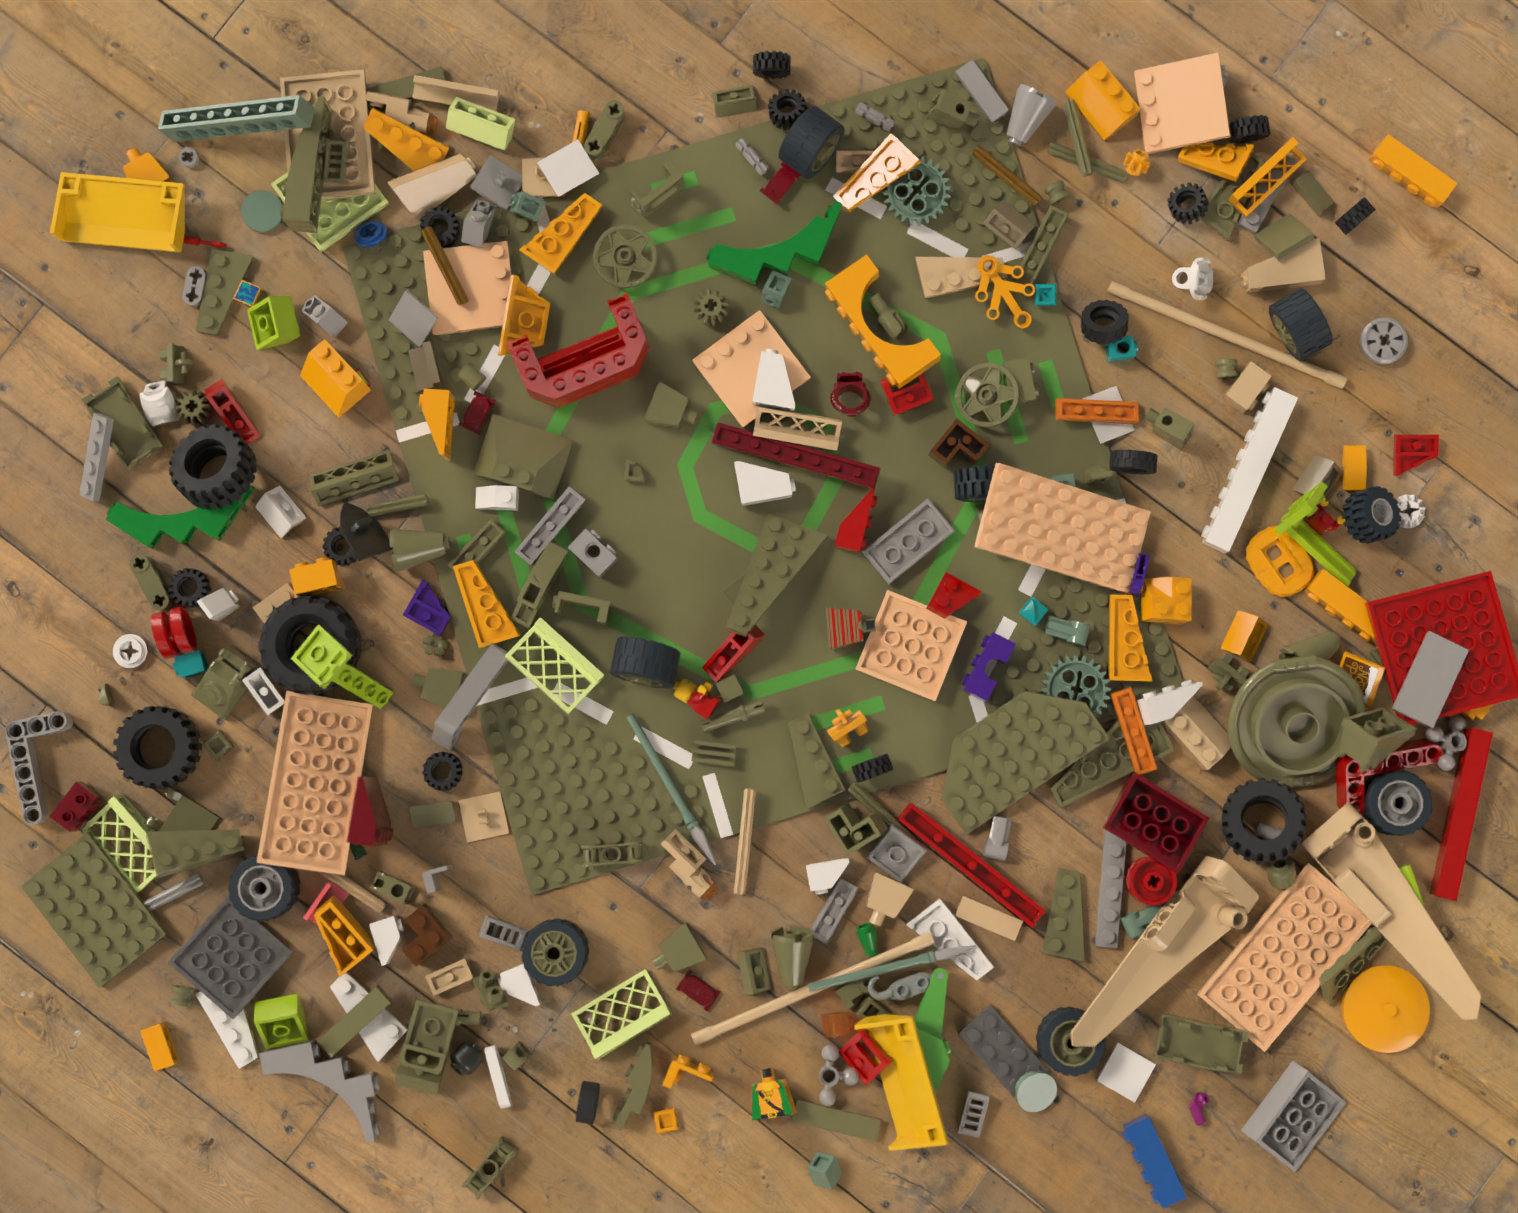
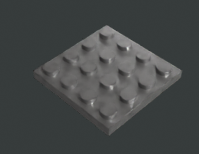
M227 896L167 963L234 1020L293 952L258 921L250 920L239 914L233 907L229 896Z

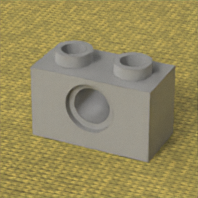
M585 529L568 548L601 578L618 561L615 557L617 552L609 545L603 546L599 542L602 538L594 530L589 532ZM592 547L600 548V554L595 558L589 556V550Z

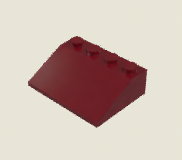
M1133 773L1129 775L1118 794L1103 829L1179 874L1210 818L1139 774Z
M358 776L346 843L371 847L387 845L388 841L392 840L393 828H390L391 821L378 777Z

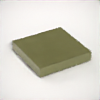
M1290 213L1254 234L1255 240L1278 260L1314 239L1313 233Z

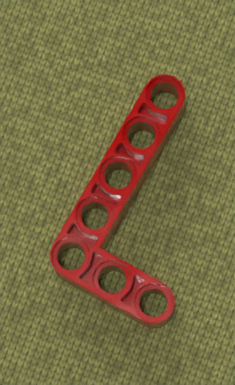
M1427 738L1406 741L1375 769L1370 770L1368 768L1366 772H1360V764L1347 754L1342 758L1338 757L1336 759L1337 807L1341 809L1349 802L1362 815L1365 810L1364 776L1436 763L1443 755L1442 748L1430 742Z

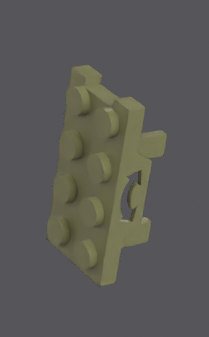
M116 376L109 381V387L95 396L89 394L81 400L92 417L93 413H101L114 419L109 445L117 453L126 469L130 471L165 448V446L121 379Z
M1162 1013L1154 1057L1213 1071L1241 1075L1243 1063L1239 1062L1243 1042H1248L1249 1031Z

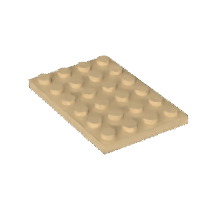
M364 69L280 78L281 97L300 95L314 107L318 98L324 96L333 110L329 139L349 141L345 184L324 182L321 200L376 194L371 134L363 128L369 116ZM303 128L284 130L288 174ZM332 146V151L342 152V147ZM331 155V159L341 160L342 156ZM330 163V168L341 169V164ZM329 172V176L340 177V173Z

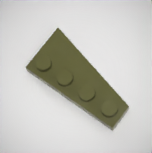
M1254 153L1251 154L1237 182L1223 178L1207 198L1209 206H1207L1208 211L1204 212L1205 216L1203 218L1201 216L1198 217L1225 240L1229 239L1234 225L1240 216V212L1228 199L1264 164V161ZM1242 197L1238 202L1244 206L1248 197Z
M211 249L196 326L198 333L219 336L230 312L229 309L233 301H235L233 299L241 280H245L247 270L254 261V256Z
M808 713L789 721L788 724L806 809L845 791Z
M1376 927L1370 928L1360 941H1356L1345 955L1339 956L1335 964L1329 969L1324 970L1320 975L1319 981L1323 998L1330 1006L1335 1001L1333 996L1339 990L1343 992L1347 988V981L1351 975H1358L1362 970L1364 960L1366 958L1371 960L1387 941Z

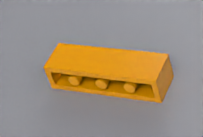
M1389 134L1381 141L1368 159L1372 162L1374 168L1383 170L1389 174L1391 180L1397 183L1400 182L1406 187L1408 192L1418 195L1424 199L1423 201L1426 205L1436 209L1444 203L1457 185V182Z

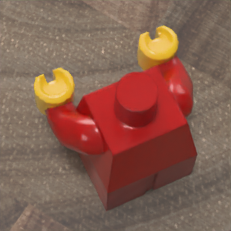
M1326 498L1316 505L1318 509L1305 520L1320 536L1326 531H1335L1346 522L1345 519H1342V516L1337 517L1335 521L1323 509V507L1329 504L1328 501H1325Z

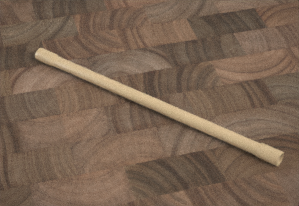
M1111 281L1107 293L1127 299L1312 375L1340 389H1343L1347 381V377L1331 370H1325L1306 361H1299L1289 354L1133 291L1129 287Z
M927 932L907 943L821 980L881 966L911 952L933 945L935 942L931 933ZM808 985L716 1025L696 1031L691 1034L692 1039L697 1046L713 1039L715 1036L827 988L809 992Z

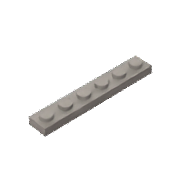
M1104 830L1094 946L1117 948L1126 842L1107 830Z

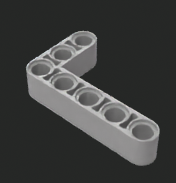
M492 643L438 717L434 725L432 741L448 751L454 748L460 738L463 724L507 664L508 660L505 658V655L508 653L496 644Z
M51 712L13 721L6 726L5 734L22 817L29 825L43 824L49 817L34 738L69 730L73 725V718L69 713ZM59 716L64 718V724L61 727L57 725ZM38 721L43 723V728L40 732L36 729ZM17 726H20L22 733L17 737L15 729ZM24 746L26 749V755L22 758L19 754V750L21 747ZM28 767L31 774L26 779L24 777V770ZM31 788L35 792L32 800L28 797V791ZM35 809L39 812V818L37 819V821H35L32 817V813Z

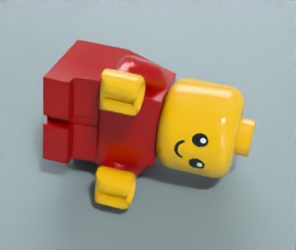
M682 679L681 682L677 681L673 687L675 689L674 696L677 699L688 703L697 714L706 719L713 715L722 699L718 695L715 697L710 695L709 692L713 685L709 682H705L704 685H700L697 689L694 683L687 679Z

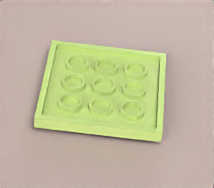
M288 172L271 183L284 203L283 186L287 184ZM376 184V194L321 200L317 233L306 232L320 252L326 250L389 205V202Z

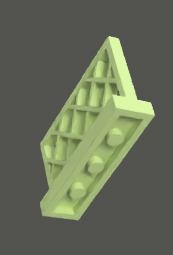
M541 617L505 655V658L568 715L604 677L600 670ZM535 633L541 638V646H529L528 638ZM526 641V647H521ZM553 649L557 653V660L545 661L544 650ZM517 650H526V661L518 662L512 655ZM529 650H541L542 661H529ZM545 664H557L558 675L545 676ZM560 664H570L573 667V675H560ZM529 665H542V676H533L530 673ZM573 678L574 690H561V679ZM576 678H585L591 683L586 689L576 690ZM545 679H558V690L547 689ZM574 693V702L569 708L562 702L561 694Z
M123 793L113 796L108 801V804L84 826L82 831L85 834L90 832L135 891L139 893L157 877L155 869H149V857H151V854H149L150 849L146 838V831L155 830L146 824V819ZM111 808L117 813L116 822L107 821V812ZM94 824H102L101 836H96L90 830ZM107 824L116 825V837L106 836ZM121 825L128 826L131 829L130 838L121 837ZM106 840H116V852H111L106 848ZM121 840L130 841V853L120 852ZM135 841L142 842L145 845V854L135 853ZM120 856H130V868H125L120 864ZM135 857H144V869L134 868ZM134 872H144V882L140 885L134 880Z
M646 969L571 1013L588 1043L591 1053L598 1060L673 1015ZM643 976L648 981L646 992L635 989L637 980ZM631 983H633V984H632V988L626 987V986L630 985ZM650 988H652L654 994L649 993ZM621 989L631 990L628 1003L616 1000L618 991ZM634 991L645 994L642 1007L631 1004ZM648 995L657 997L661 1005L654 1010L645 1008ZM601 1001H612L609 1014L598 1012ZM615 1003L627 1005L624 1018L612 1015ZM630 1006L641 1009L639 1019L635 1021L627 1019ZM644 1010L650 1011L649 1013L643 1016ZM585 1011L592 1012L591 1024H582L578 1015ZM597 1014L608 1016L605 1029L594 1027ZM611 1018L623 1020L619 1031L613 1032L608 1030ZM592 1029L604 1032L602 1041L595 1045L590 1038Z

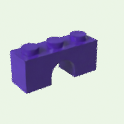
M994 632L990 636L985 635L980 645L983 647L980 655H975L971 666L974 668L971 674L966 673L961 683L964 685L962 691L987 702L997 682L986 675V664L990 660H997L1003 664L1007 663L1016 643Z

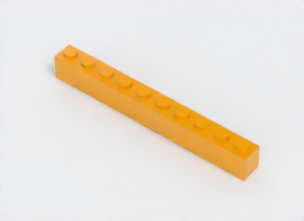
M1325 569L1319 570L1310 584L1304 589V592L1308 594L1307 598L1315 604L1319 602L1325 607L1324 611L1333 617L1336 615L1342 620L1341 623L1346 628L1356 630L1362 640L1376 645L1365 606L1367 601ZM1492 705L1465 711L1462 714L1471 721L1482 720Z

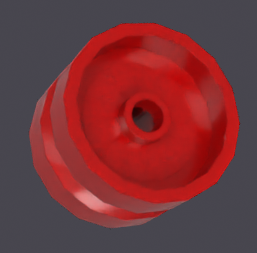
M185 607L173 608L170 610L169 615L164 611L151 615L153 637L164 659L176 657L179 650L184 654L197 650L195 630Z
M1141 857L1132 862L1128 867L1125 875V886L1130 896L1138 902L1148 905H1160L1168 901L1175 893L1177 886L1176 873L1151 857ZM1150 876L1153 878L1152 884L1147 883L1150 880Z

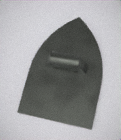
M347 502L343 504L340 512V528L358 561L393 550V547H390L389 538L373 517L369 516L365 510Z

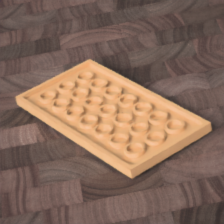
M996 463L974 547L1130 594L1128 591L1132 585L1138 552L1141 553L1151 511Z
M286 691L257 863L345 875L350 843L346 842L357 779L362 773L372 704Z
M1306 862L1297 873L1295 884L1280 893L1199 990L1197 995L1235 1028L1248 1030V1039L1265 1052L1319 988V977L1322 972L1333 966L1339 956L1345 955L1372 923L1338 887L1311 864Z

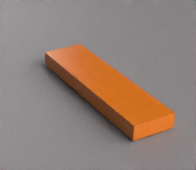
M1057 398L1055 400L1056 421L1139 423V402Z
M1132 687L1110 693L1135 773L1142 775L1157 770L1158 768Z

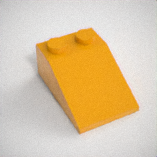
M424 388L423 394H420L419 407H422L439 454L445 460L450 461L455 397L450 390Z

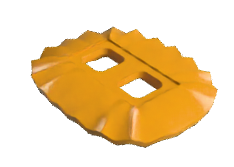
M1269 526L1250 539L1246 547V560L1255 577L1270 594L1276 595L1279 598L1291 597L1310 584L1314 576V564L1309 553L1291 538L1286 531L1279 535L1274 530L1276 526ZM1273 545H1276L1282 553L1275 560H1271L1266 554V550ZM1287 562L1291 565L1294 572L1287 578H1283L1278 568Z

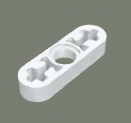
M496 1045L486 1047L485 1055L499 1106L501 1109L511 1107L512 1099L498 1048Z

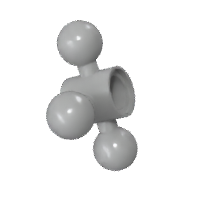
M1460 715L1450 718V734L1444 735L1442 729L1435 725L1433 728H1427L1425 733L1426 738L1430 742H1437V745L1442 748L1444 754L1437 763L1439 768L1444 771H1450L1454 768L1455 759L1453 753L1464 750L1467 745L1466 737L1461 733L1466 728L1467 723L1465 718Z
M831 1044L826 1045L822 1049V1057L826 1064L819 1070L820 1081L825 1085L819 1094V1100L825 1106H831L835 1103L836 1093L832 1090V1086L838 1080H843L847 1085H855L859 1080L858 1072L853 1068H847L843 1072H838L833 1063L838 1058L839 1051L836 1046ZM826 1070L835 1072V1077L830 1081L823 1078V1073Z

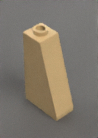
M461 154L393 179L388 184L412 217L418 221L422 216H425L426 211H431L430 208H436L476 178L477 175L473 170L476 166L469 157L465 159Z
M1320 238L1311 240L1279 260L1271 257L1248 267L1243 272V275H1241V286L1245 287V293L1321 284L1326 280Z

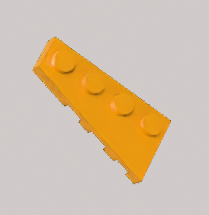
M374 108L371 109L363 126L368 133L413 171L444 160L450 148Z
M471 560L453 566L478 647L482 648L492 643L495 644L520 636L521 634L477 562Z
M1109 595L1108 679L1110 681L1152 682L1133 596Z

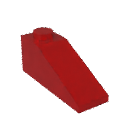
M223 378L205 389V396L225 424L231 430H235L247 444L260 436V433Z
M757 625L752 628L746 637L732 632L703 665L702 669L715 683L719 682L755 648L765 634Z

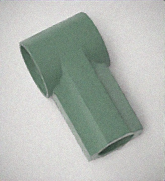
M1049 616L1045 634L1067 640L1066 642L1085 646L1090 625L1079 621L1071 622Z
M1161 904L1151 905L1139 912L1134 911L1120 918L1129 938L1143 934L1162 908Z

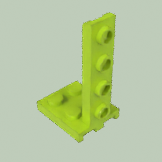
M1321 481L1287 508L1289 510L1288 513L1282 516L1280 519L1281 523L1274 530L1279 535L1286 531L1322 567L1348 587L1357 570L1316 533L1303 518L1306 515L1310 517L1318 509L1316 505L1325 498L1323 494L1328 486Z
M318 625L291 659L320 687L326 689L330 682L333 681L381 709L394 692L347 663L352 654L328 631Z

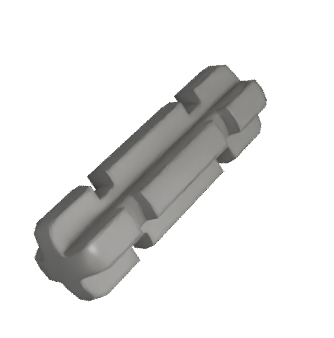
M860 102L856 108V114L861 117L865 116V119L879 127L883 126L882 129L888 132L893 129L895 125L894 120L889 117L886 119L885 115L873 108L869 109L868 105Z
M741 138L737 141L736 148L743 152L742 155L752 167H756L755 170L759 175L765 174L768 171V165L764 161L762 162V158L751 146L749 147L746 139Z

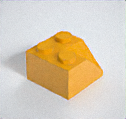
M328 557L316 559L314 564H308L307 562L295 564V568L289 569L294 593L297 596H314L345 588L336 561L329 560Z
M1162 577L1144 579L1141 590V622L1183 624L1192 621V578Z

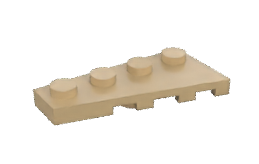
M915 257L924 298L927 299L978 287L981 274L977 269V263L981 257ZM996 258L998 264L1004 265L1003 258ZM986 262L984 268L990 270L991 263ZM997 272L1002 280H1007V274ZM991 278L989 279V283H988V284L993 283V281L991 280Z

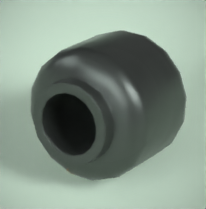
M473 1042L471 1044L461 1043L450 1055V1066L461 1076L472 1074L482 1063L481 1049Z

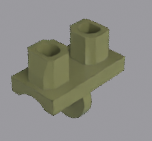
M169 343L167 348L160 350L161 361L167 362V369H161L160 379L183 385L185 384V374H188V367L194 366V361L187 359V352H185L184 346Z
M1228 653L1214 660L1208 666V669L1215 674L1213 678L1218 681L1216 685L1218 690L1224 686L1229 691L1233 689L1238 692L1247 680L1250 671L1243 666L1238 667L1237 670L1233 669L1230 665L1234 659Z
M492 970L481 972L480 976L473 978V984L487 1012H491L498 1007L508 1006V1000Z

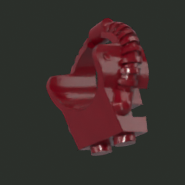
M837 373V383L833 385L834 390L831 393L830 402L836 411L847 414V417H856L857 413L864 412L871 403V395L866 389V384L862 382V373ZM848 391L855 392L860 395L863 402L856 406V408H847L839 402L838 398L840 395Z

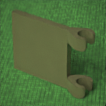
M170 787L166 790L165 795L177 801V804L164 823L158 818L151 816L147 819L146 824L157 831L212 830L220 817L186 797L177 789Z

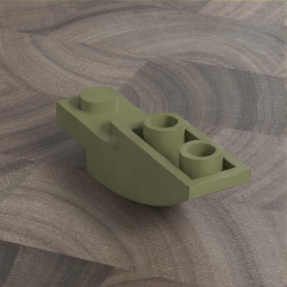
M551 541L548 543L517 598L518 603L511 616V620L527 628H532L548 591L552 589L569 550Z
M648 1041L645 1046L640 1045L635 1055L638 1057L635 1066L630 1064L625 1074L628 1077L626 1083L633 1086V1089L628 1087L623 1097V1100L626 1101L623 1108L618 1107L612 1118L616 1121L614 1127L622 1130L631 1111L638 1115L640 1114L649 1090L652 1077L653 1054L651 1043Z

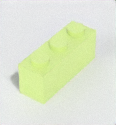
M456 97L448 110L446 129L505 150L512 139L515 119Z

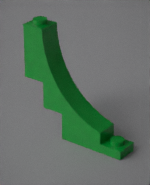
M834 201L833 206L828 205L824 217L827 219L816 215L805 228L793 237L772 246L757 249H738L716 243L714 249L710 248L707 254L708 267L756 286L763 267L787 276L794 257L819 266L843 203Z
M249 485L251 488L247 493L244 492L241 495L242 498L239 501H233V505L228 507L222 506V509L214 510L211 507L210 510L198 507L187 512L172 515L147 514L117 502L107 511L108 516L105 520L151 549L156 547L164 533L187 545L197 529L220 541L255 488Z

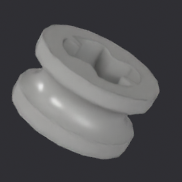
M189 147L183 148L178 155L180 163L188 168L195 167L200 160L199 154ZM187 153L194 155L191 157L193 158L192 162L184 161V159H187L185 157Z

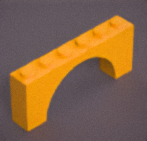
M865 255L827 281L824 293L830 302L834 301L836 303L839 315L843 319L847 318L850 322L849 328L853 334L861 337L863 340L861 344L867 352L871 351L875 356L873 360L878 368H883L886 371V378L892 386L896 385L900 389L941 361V354L929 338L914 345L900 346L887 343L870 331L863 319L861 307L866 291L879 278V270L870 258Z

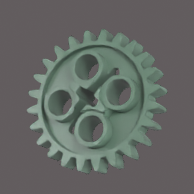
M924 156L920 159L922 163L885 187L888 190L882 192V196H888L884 204H891L888 212L895 210L893 218L899 215L902 216L901 223L905 219H909V226H911L913 220H916L918 226H920L921 220L929 224V217L936 220V212L941 215L943 214V210L940 207L948 206L944 199H950L951 197L945 193L951 190L950 186H945L949 178L942 177L946 171H938L939 163L934 167L931 166L932 159L928 163H924ZM913 171L919 172L921 179L913 181L910 178V173ZM928 176L929 180L921 188L920 194L917 193L909 204L904 206V202L911 196L913 188L916 189L925 177ZM934 185L937 188V193L934 195L928 194L926 187ZM900 187L905 188L907 196L899 197L896 194V189ZM920 201L923 204V209L915 211L912 208V203Z
M1074 655L1072 661H1070L1068 656H1065V663L1058 659V667L1050 665L1053 672L1044 673L1048 680L1041 681L1046 685V688L1040 689V691L1056 697L1063 691L1067 693L1068 699L1072 700L1074 691L1071 690V687L1076 686L1077 675L1081 671L1082 675L1078 683V688L1081 689V692L1076 693L1075 701H1079L1081 697H1086L1089 701L1088 707L1091 712L1101 715L1102 712L1099 708H1107L1103 701L1110 699L1109 696L1105 695V692L1111 691V688L1105 687V684L1110 682V679H1103L1107 672L1098 671L1101 667L1100 664L1094 667V659L1086 663V656H1082L1081 660L1078 661L1077 655ZM1065 671H1070L1073 674V680L1070 683L1065 682L1062 678ZM1086 676L1094 679L1093 687H1085L1083 682Z

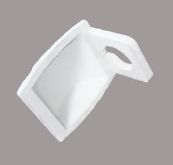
M166 381L147 384L144 392L140 393L143 412L152 427L180 420L178 418L179 413L175 410L177 406L169 388L166 387Z

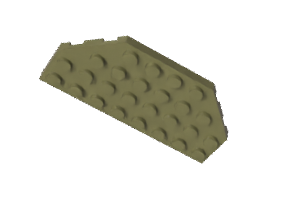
M1023 691L953 739L942 800L967 835L1110 738L1085 702Z

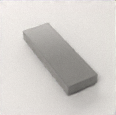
M973 60L955 71V75L991 124L1009 112L1007 106Z
M841 877L839 878L811 927L815 938L825 944L829 942L859 889L857 886Z

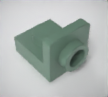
M522 191L511 197L509 213H517L537 222L545 202Z
M772 270L763 288L760 301L779 309L792 278Z

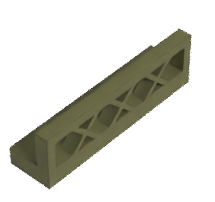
M390 450L311 474L309 475V480L315 501L318 506L397 482L399 481V475L393 463L392 453ZM384 459H387V460H388L387 462H384V463H381V464H377V463H378L379 461H381V460H384ZM366 466L362 470H357L359 467ZM346 472L343 476L337 477L338 474ZM321 479H325L323 482L316 484L315 482Z

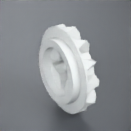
M1406 494L1396 498L1398 508L1401 511L1407 509L1406 505L1410 509H1416V511L1411 513V517L1408 514L1399 512L1401 516V521H1399L1400 527L1413 528L1419 525L1425 517V507L1422 504V500L1415 497V495Z
M134 634L121 636L113 647L115 661L125 668L139 667L142 662L146 661L145 658L148 653L147 643L140 636ZM130 645H132L133 649L139 651L133 653L131 658L128 653L122 652L123 650L130 649Z

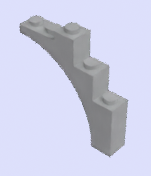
M315 1040L259 1053L263 1075L275 1073L297 1074L321 1082L335 1091L353 1110L363 1130L366 1143L376 1141L379 1138L378 1135L381 1133L378 1121L375 1122L374 1113H376L375 1101L371 1100V1097L378 1094L380 1080L378 1076L375 1077L374 1072L349 1077L348 1074L351 1072L349 1061H345V1056L319 1061L321 1051L319 1045H316Z

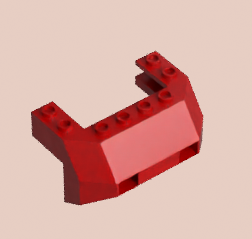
M627 292L623 296L607 300L616 322V327L537 359L527 334L523 335L520 339L507 342L514 363L532 399L561 408L638 375L649 351V346Z

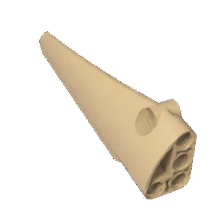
M1348 802L1302 843V847L1462 1020L1477 1019L1481 994L1379 839L1374 827ZM1361 828L1370 829L1371 836L1368 839H1363L1359 836L1358 831Z
M1209 856L1203 858L1182 889L1175 891L1172 897L1164 903L1071 1031L1072 1046H1096L1136 1008L1194 958L1232 928L1240 930L1246 926L1248 921L1247 914L1260 897L1231 865Z

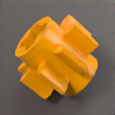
M1138 149L1134 150L1133 153L1128 152L1123 163L1127 165L1125 170L1134 176H1140L1141 172L1146 174L1151 163L1148 160L1149 155Z

